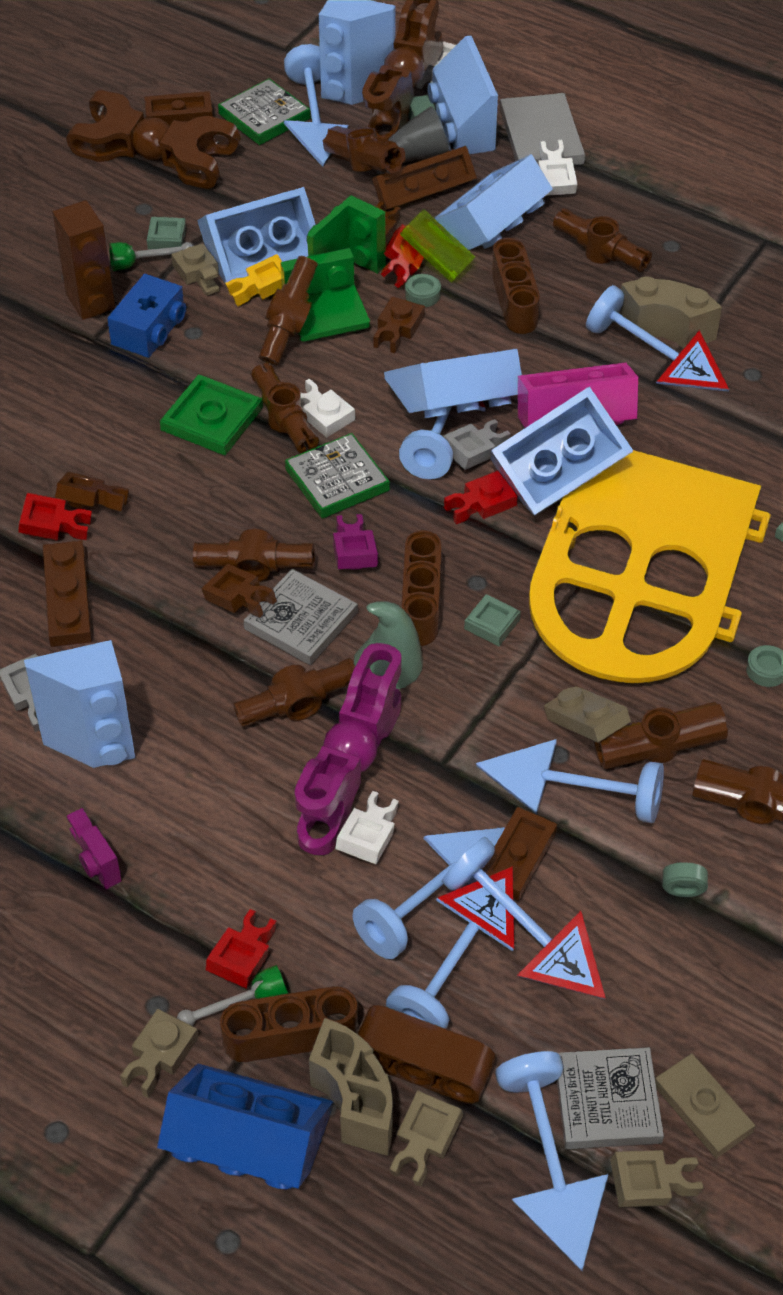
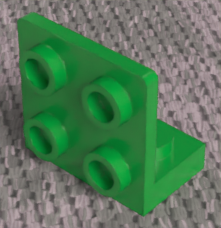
M350 195L340 205L334 207L331 213L309 230L306 239L308 256L350 248L356 264L378 274L386 266V256L384 255L386 250L385 211Z
M350 248L308 256V258L316 261L318 266L307 292L309 294L308 302H311V307L305 323L298 333L300 340L309 341L369 328L370 319L354 285V256ZM297 259L280 262L282 285L287 284Z

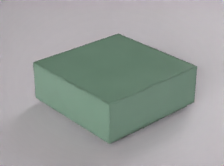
M151 217L147 235V248L160 249L182 246L186 233V219Z
M486 594L465 619L464 629L500 646L520 621L521 611Z

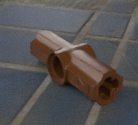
M335 126L328 129L327 135L323 139L324 151L331 153L333 157L351 162V167L354 171L375 169L393 174L400 171L402 163L406 160L404 148L397 146L396 142L377 137L376 130L373 128L351 130Z
M716 702L676 712L668 708L659 707L649 710L642 720L628 723L600 742H593L600 766L604 769H609L644 759L652 762L666 763L671 761L679 750L727 739L728 728L724 711L721 705Z
M702 759L692 796L737 808L740 816L752 823L769 824L775 819L783 821V775L779 771L767 766H754L749 771Z

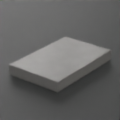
M565 93L500 99V111L515 161L532 154L538 164V160H542L539 152L541 141L546 142L548 150L556 151L557 141L563 140L564 151L562 159L572 158L573 165L584 164L585 153Z

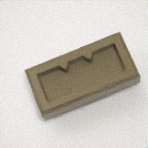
M693 1053L655 1078L656 1089L716 1159L754 1132L756 1125Z

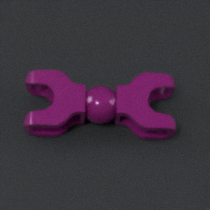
M374 643L365 648L353 670L347 695L339 712V723L333 725L326 733L323 746L318 755L307 762L295 786V806L298 811L302 812L297 825L298 845L309 854L326 855L336 848L337 836L350 816L356 792L361 784V772L366 771L374 762L381 740L389 736L401 712V692L399 689H396V685L401 675L402 656L400 651L391 645ZM378 660H386L390 663L383 676L375 675L370 669V666ZM316 821H323L328 824L329 832L322 838L313 839L308 835Z

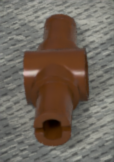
M566 208L561 209V212L556 214L553 228L574 237L579 245L586 248L585 255L591 262L605 264L618 260L638 272H643L644 268L646 269L650 264L652 252L628 241L625 235L619 233V224L613 218L598 216L586 220Z
M298 256L287 284L282 285L281 289L277 288L265 316V319L269 320L267 323L269 331L258 357L260 360L271 365H279L289 337H294L295 332L299 333L311 307V302H308L309 294L307 292L318 266L316 261L305 256Z
M263 363V368L266 372L263 371L260 365L254 367L251 372V378L262 392V400L268 409L270 427L277 432L287 433L299 453L306 452L304 444H306L309 450L316 448L319 444V438L307 422V414L301 406L300 389L292 383L281 382L270 363Z
M248 529L241 533L239 539H230L229 543L195 542L193 546L195 568L225 567L227 564H230L257 576L259 582L267 579L270 572H278L279 568L314 569L315 567L314 543H279V540H274L268 532L261 529Z
M349 657L337 664L317 671L315 668L306 671L301 665L284 667L274 675L271 685L267 686L266 691L233 703L235 714L242 729L275 715L278 717L287 715L293 721H301L313 716L320 709L322 700L326 699V695L349 686L355 664Z

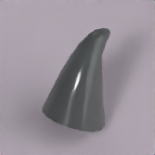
M431 106L411 119L388 139L389 141L396 142L397 146L404 148L406 160L403 163L425 160L452 151L439 115ZM376 170L379 175L385 173V172H381V171Z

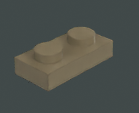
M578 686L561 691L557 698L544 705L549 721L595 742H600L631 722L627 707Z

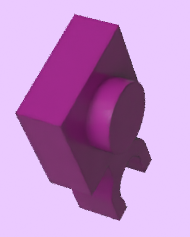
M356 514L355 524H346L343 522L342 515L336 516L337 532L333 533V548L337 569L357 570L366 567H377L378 553L373 531H363L362 514Z
M81 808L67 815V820L72 826L69 828V831L83 849V852L78 854L87 875L90 878L97 875L105 889L120 883L121 875L117 857L96 826L93 827L84 810Z

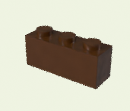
M87 200L52 211L65 292L68 299L82 320L114 310L115 302L104 225Z

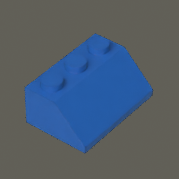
M197 1063L168 1092L157 1148L172 1152V1156L181 1161L197 1162L200 1160L217 1165L220 1171L229 1175L240 1176L249 1174L263 1178L266 1184L274 1188L290 1189L294 1187L299 1189L311 1172L332 1111L333 1101Z

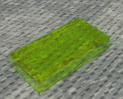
M425 209L400 233L410 245L451 283L475 258L469 250Z

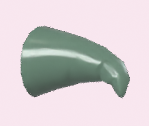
M387 601L370 603L366 608L369 613L378 617L379 623L372 635L355 653L354 664L356 666L367 646L374 643L391 645L398 649L402 656L401 675L396 689L405 688L418 678L423 667L421 645L416 628L409 614L399 605ZM378 660L370 666L371 672L375 675L383 676L390 663L386 660Z

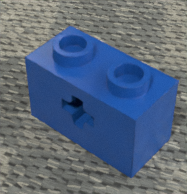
M144 273L107 318L111 345L149 358L158 346L164 344L169 332L185 316L186 304L183 299L182 286Z

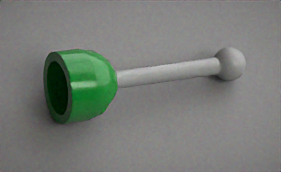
M125 242L109 243L112 271H123L129 269L135 263L136 258L171 255L194 245L190 242H185L179 247L134 251Z
M274 965L259 972L252 981L251 990L193 1012L182 1010L178 1013L177 1019L193 1026L196 1020L222 1011L233 1003L253 998L259 999L288 994L278 966Z

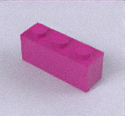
M627 363L518 376V418L526 428L590 386L616 425L622 424L624 420L637 419L638 376Z

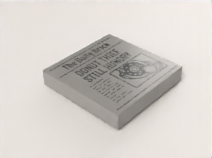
M291 569L273 588L277 602L274 605L266 601L260 602L263 615L259 618L249 614L244 619V629L311 665L358 613V604Z
M650 1047L558 1053L563 1063L562 1074L557 1079L565 1149L661 1144L663 1142L664 1134Z

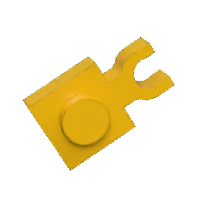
M278 254L246 268L248 276L235 278L225 283L237 307L248 302L256 294H259L261 299H265L275 294L277 288H282L280 266L282 260Z

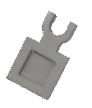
M493 419L487 422L483 429L478 430L472 424H469L443 437L449 442L453 450V459L466 470L490 459L491 450L508 440L511 433L508 430L501 434L495 433L498 422Z
M34 654L25 659H30L38 656L37 654ZM22 659L0 669V680L16 711L29 707V720L34 731L37 732L40 730L24 663L25 659Z

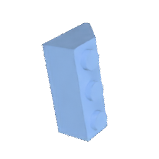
M328 0L319 13L321 98L350 105L363 102L362 89L369 74L373 71L379 72L381 66L384 65L385 58L394 50V40L396 37L395 5L372 0Z
M465 36L433 68L432 83H428V97L431 103L436 104V112L444 124L448 143L452 144L454 150L467 146L469 154L494 151L496 145L498 94L472 36Z
M530 154L491 172L427 224L431 230L467 250L480 245L486 249L502 238L500 235L502 230L509 231L523 221L521 217L523 213L529 214L545 203L542 198L552 191L553 188L533 155Z
M304 187L211 213L197 220L205 247L218 262V271L224 283L235 278L248 276L246 268L278 254L282 262L297 259L298 256L308 257L307 234L316 225Z
M518 349L421 363L384 372L385 380L408 412L424 411L425 418L447 415L446 407L456 406L457 413L480 409L479 401L488 400L489 407L511 404L510 396L518 395V376L522 375Z
M589 386L492 449L490 460L516 492L518 499L536 516L631 454L633 449Z
M111 640L24 660L43 745L93 768L104 765H116L124 760L135 758L123 681Z

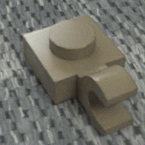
M203 243L171 254L173 267L187 285L197 282L206 296L220 291L214 281V278L218 277L219 274L218 262Z

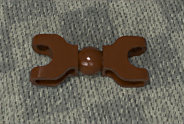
M406 0L400 15L398 32L394 40V50L385 58L384 65L381 66L379 72H371L362 89L364 106L372 108L368 128L375 129L376 136L388 140L407 123L410 103L414 96L413 87L421 81L428 65L434 66L443 50L442 32L435 31L436 19L439 13V0ZM428 3L424 13H418L415 10L420 4ZM384 124L391 125L392 130L385 135L379 134Z
M104 90L96 91L89 100L91 115L96 123H76L66 136L70 150L79 157L104 162L120 156L134 158L136 153H138L147 160L163 159L164 166L173 168L184 184L205 189L212 188L220 177L218 164L214 157L210 155H230L236 150L241 141L237 127L229 121L212 116H202L186 122L173 120L171 125L158 117L144 119L143 112L134 110L124 95Z

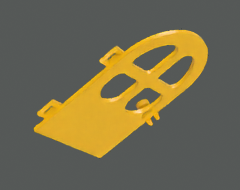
M633 450L631 454L563 497L558 506L557 514L553 519L552 527L530 584L529 609L532 621L540 637L557 656L576 669L598 678L624 683H644L672 677L699 661L710 648L714 638L733 642L742 612L725 606L745 539L762 543L771 517L768 512L754 509L761 486ZM751 519L761 522L758 531L749 528ZM569 522L573 523L577 527L576 532L572 528L568 527ZM595 530L611 531L622 536L631 547V554L625 571L622 574L613 575L571 562L568 557V551L575 546L576 537L585 532ZM665 550H677L690 555L705 569L707 582L704 591L699 596L689 597L647 584L644 577L651 558L656 553ZM559 584H573L607 594L613 598L614 603L604 632L600 637L595 639L582 638L573 634L567 628L555 606L554 589ZM639 605L683 616L692 624L689 633L679 643L656 654H636L628 650L623 643L632 612ZM721 617L731 619L729 629L719 627Z

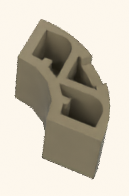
M641 277L638 280L622 283L621 290L624 293V302L619 314L652 336L663 337L676 342L683 349L699 330L706 343L717 340L722 307L705 290L676 281L654 279L652 277Z
M324 1018L309 1058L311 1087L327 1094L339 1108L341 1143L388 1156L392 1141V1091L388 1075L385 1074L381 1064L373 1054L371 1046L363 1038L346 1026Z

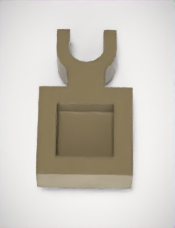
M157 1009L132 1045L133 1054L139 1057V1059L129 1063L120 1075L122 1085L128 1088L135 1077L140 1075L146 1076L147 1080L142 1084L141 1090L142 1095L149 1098L157 1086V1075L161 1069L172 1075L175 1074L198 1040V1029Z
M417 1090L397 1132L399 1140L408 1145L406 1149L400 1151L394 1158L390 1167L392 1175L399 1177L401 1169L406 1163H416L418 1169L412 1180L415 1185L421 1187L428 1171L426 1161L429 1154L444 1158L463 1117L462 1109Z
M663 1150L615 1152L610 1159L619 1207L664 1206L672 1199L671 1191L680 1196H697L703 1189L702 1182H688L681 1174V1171L692 1172L698 1165L697 1157L681 1158L675 1164H665Z

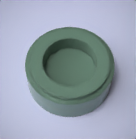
M417 274L406 281L405 298L407 301L430 307L440 300L441 284L434 276Z
M763 645L753 649L749 654L746 666L749 678L756 684L765 687H773L783 683V650L771 645Z
M694 863L670 864L663 869L662 887L667 893L678 897L701 895L708 889V871L703 866Z

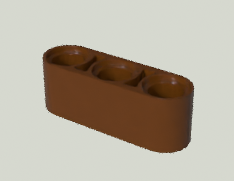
M515 238L499 239L493 245L492 279L506 326L512 332L518 334L530 333L538 326L540 294L525 246L520 240Z
M427 530L415 531L406 539L402 609L412 619L421 646L428 645L437 638L439 624L441 540L437 534Z
M327 987L233 1003L224 1009L220 1017L224 1051L232 1060L237 1062H251L311 1052L324 1018L329 1019L327 1017L331 1014L340 1013L345 1015L346 1017L343 1019L332 1021L346 1026L355 1033L358 1032L357 1000L354 994L346 988ZM286 1021H295L299 1023L297 1026L292 1028H285L280 1026L282 1023ZM242 1028L252 1030L251 1033L244 1036L233 1034L236 1030Z
M374 1005L369 1008L357 1033L371 1046L373 1054L386 1074L464 1103L478 1102L496 1060L493 1050L477 1040L381 1005Z

